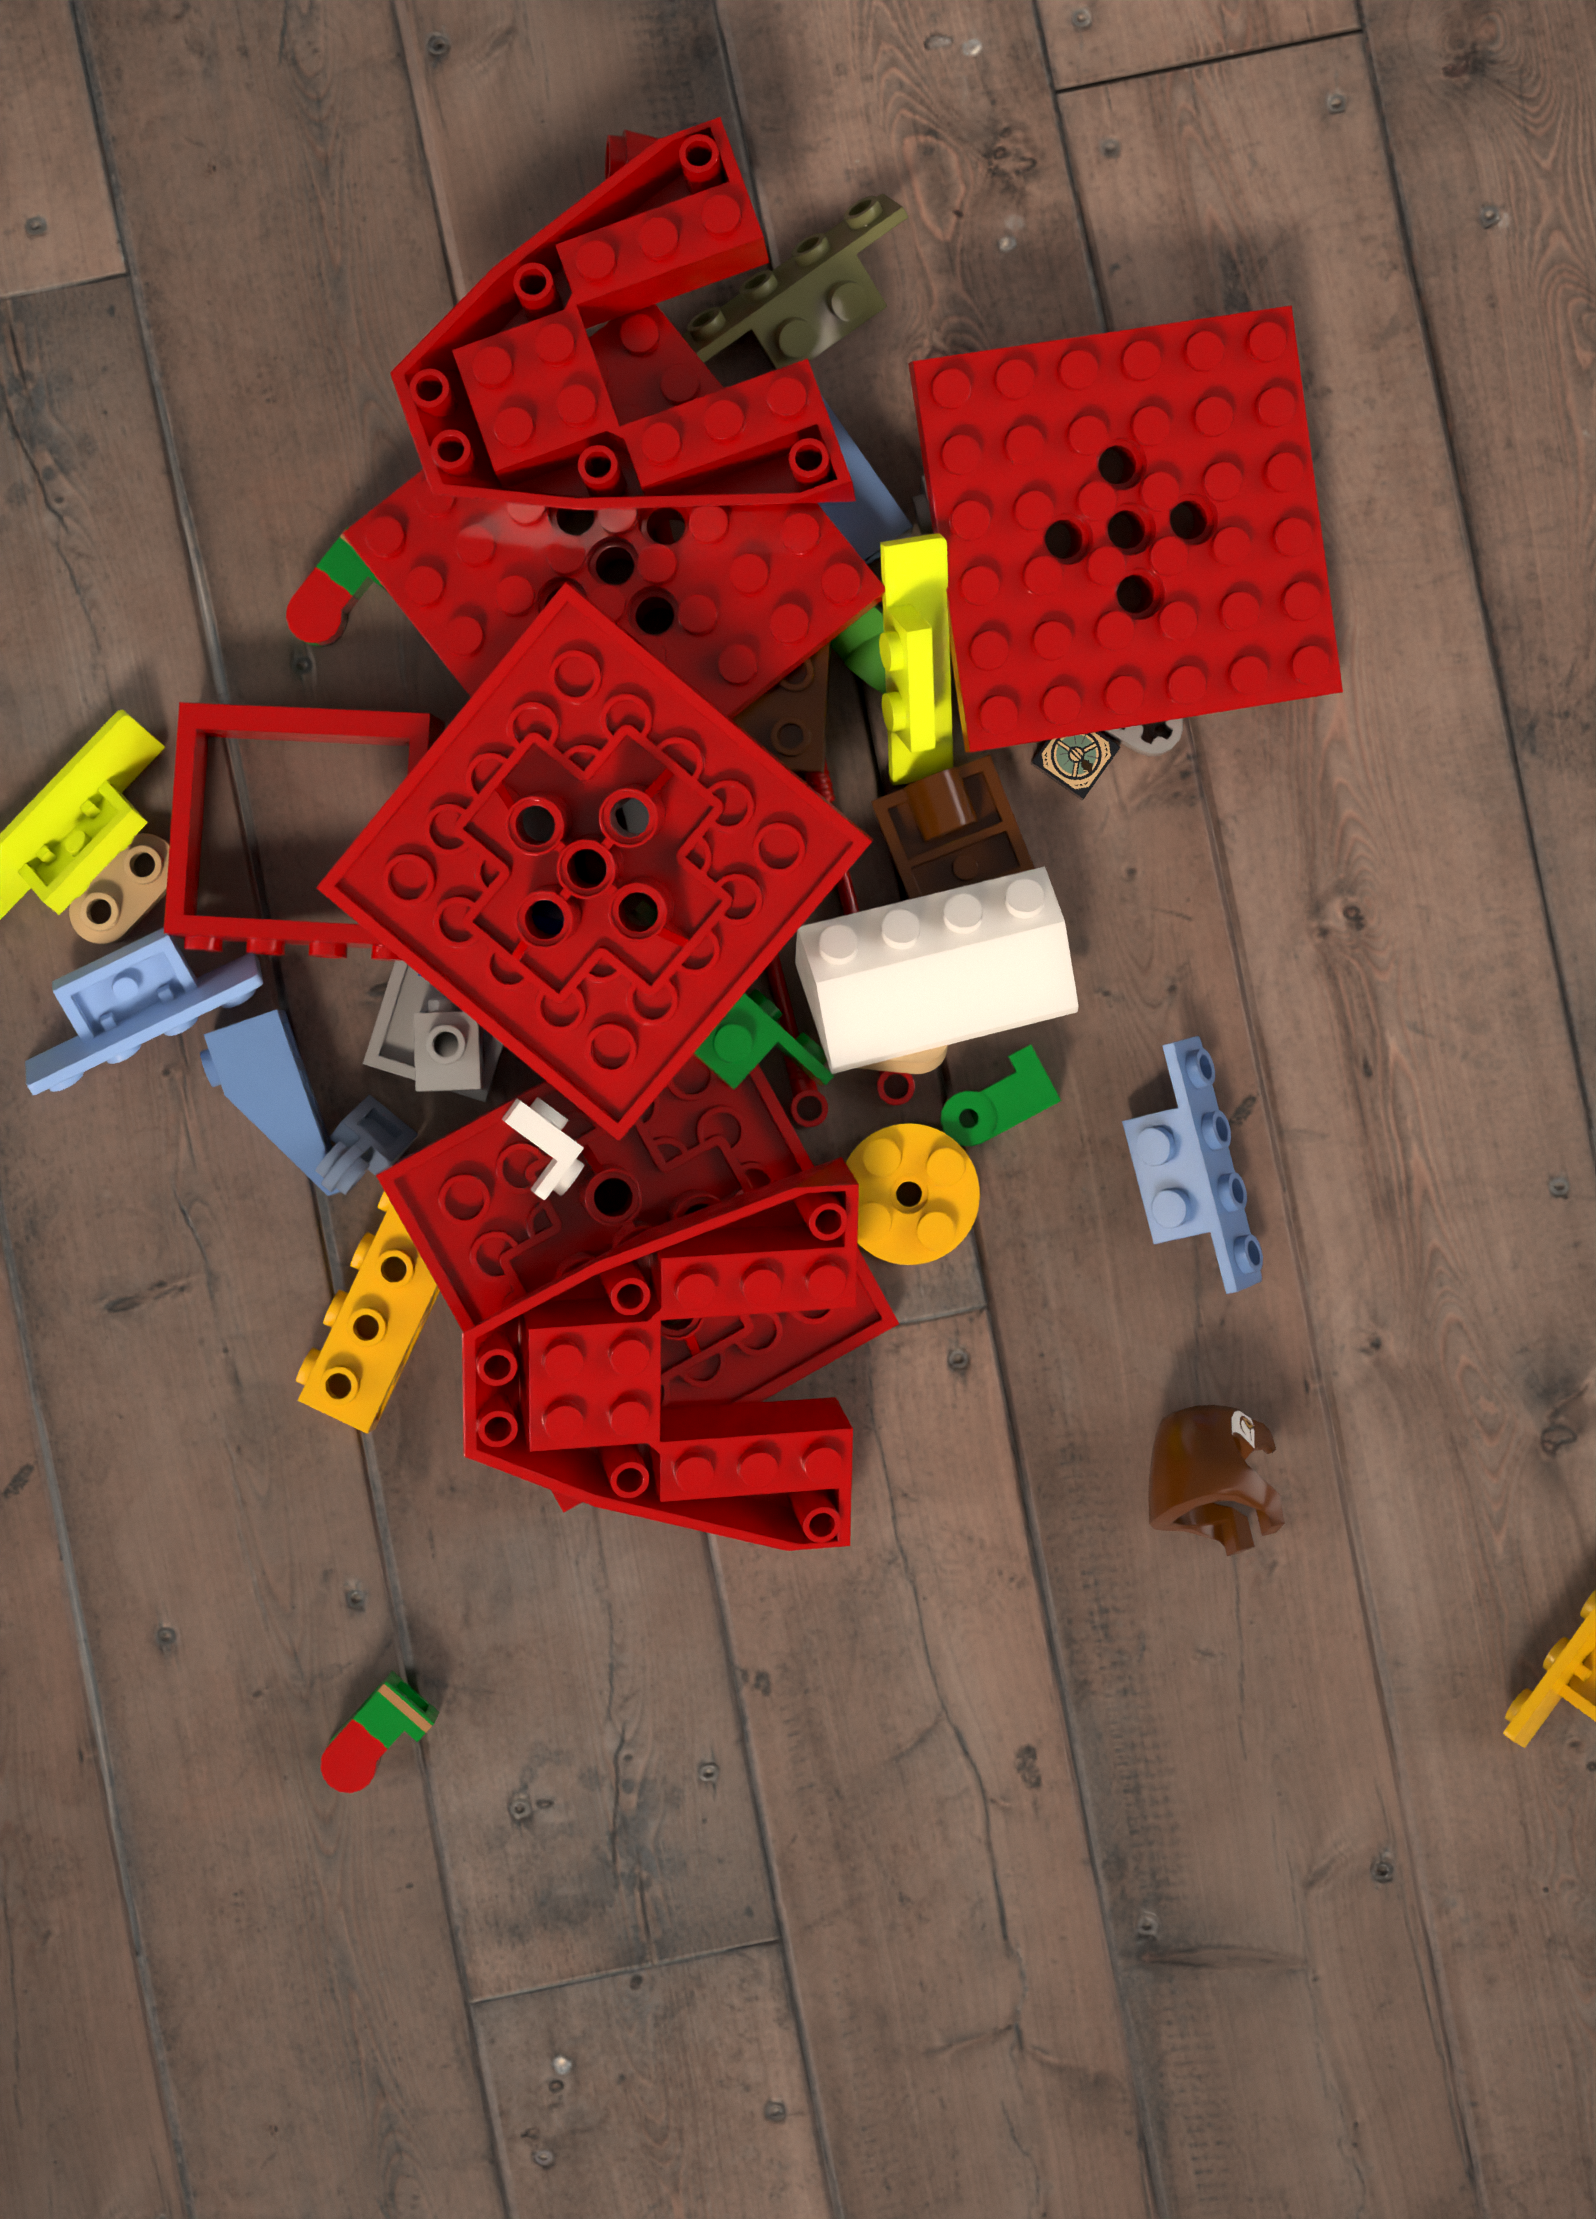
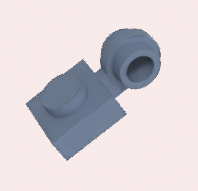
M369 1094L340 1122L332 1133L330 1139L336 1145L323 1158L315 1171L324 1178L321 1184L330 1192L337 1188L344 1195H347L367 1170L375 1175V1173L394 1164L408 1150L419 1134Z

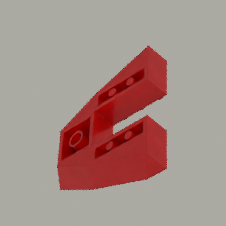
M721 117L660 138L496 264L390 372L432 494L573 510L856 501L849 470L808 358L620 426L586 329L769 263L764 236Z
M836 1158L647 1229L516 1299L463 1332V1456L591 1506L785 1551L850 1546L853 1427L836 1397L661 1409V1320L856 1308L859 1183L843 1158Z

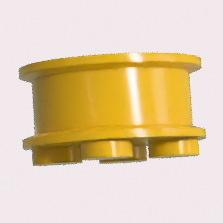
M921 1124L892 1125L876 1131L864 1139L847 1159L846 1164L859 1183L858 1244L875 1257L900 1265L928 1263L945 1256L955 1249L971 1230L977 1216L980 1201L978 1176L968 1154L947 1134ZM907 1181L916 1183L922 1191L920 1201L913 1206H905L897 1198L898 1187Z

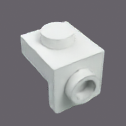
M537 1097L530 1107L516 1099L502 1120L553 1157L531 1187V1190L543 1200L549 1196L552 1190L562 1196L584 1167V1164L576 1159L584 1148L561 1131L569 1120Z

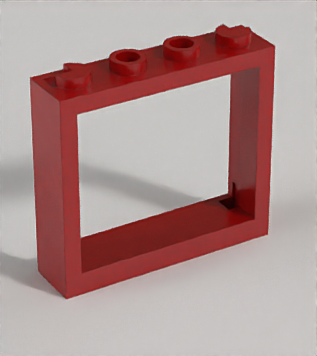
M179 702L164 934L185 939L184 949L223 952V941L247 942L246 953L282 956L285 955V944L309 945L308 956L347 959L349 947L372 949V960L403 961L360 924L197 916L208 739L213 737L409 746L408 776L443 733L445 722L431 713Z

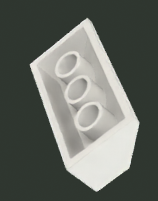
M1045 866L804 925L797 930L795 965L831 1074L1078 1012L1079 1005L1065 920Z

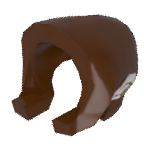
M1196 1405L1174 1411L1164 1417L1155 1435L1149 1474V1524L1153 1529L1185 1531L1217 1540L1225 1547L1227 1556L1240 1554L1255 1547L1247 1516L1233 1507L1213 1503L1217 1501H1234L1256 1509L1262 1536L1276 1533L1285 1524L1280 1494L1245 1462L1246 1458L1254 1451L1263 1450L1267 1454L1275 1452L1276 1447L1270 1430L1263 1423L1249 1418L1240 1409L1220 1405Z

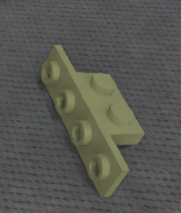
M885 194L860 199L845 211L842 222L825 234L816 233L800 241L791 252L792 257L773 271L763 270L748 278L739 289L740 294L720 308L711 307L696 315L688 323V331L681 336L703 363L748 331H750L774 370L807 358L810 362L887 307V304L856 254L909 217L903 206Z

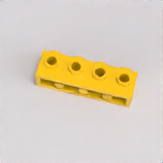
M385 1191L378 1204V1209L386 1212L385 1217L376 1235L369 1232L364 1234L352 1258L350 1266L358 1269L359 1272L350 1291L347 1293L339 1289L325 1315L323 1324L332 1329L322 1350L314 1347L310 1349L296 1378V1382L304 1385L298 1398L299 1402L367 1434L376 1429L440 1293L438 1286Z

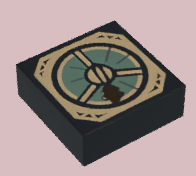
M1100 732L1051 739L1046 741L1031 765L1077 798L1083 800L1121 747Z

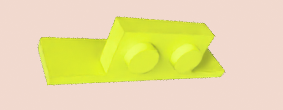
M939 533L880 542L882 584L885 586V593L882 597L884 633H881L879 638L880 656L885 668L886 693L882 695V713L888 733L889 781L893 786L916 782L953 767L950 639L946 588H948L947 541Z
M118 710L0 833V920L30 888L43 903L60 915L74 899L80 897L88 889L95 877L118 853L125 850L132 843L134 837L148 823L122 792L159 755L165 746L125 710Z

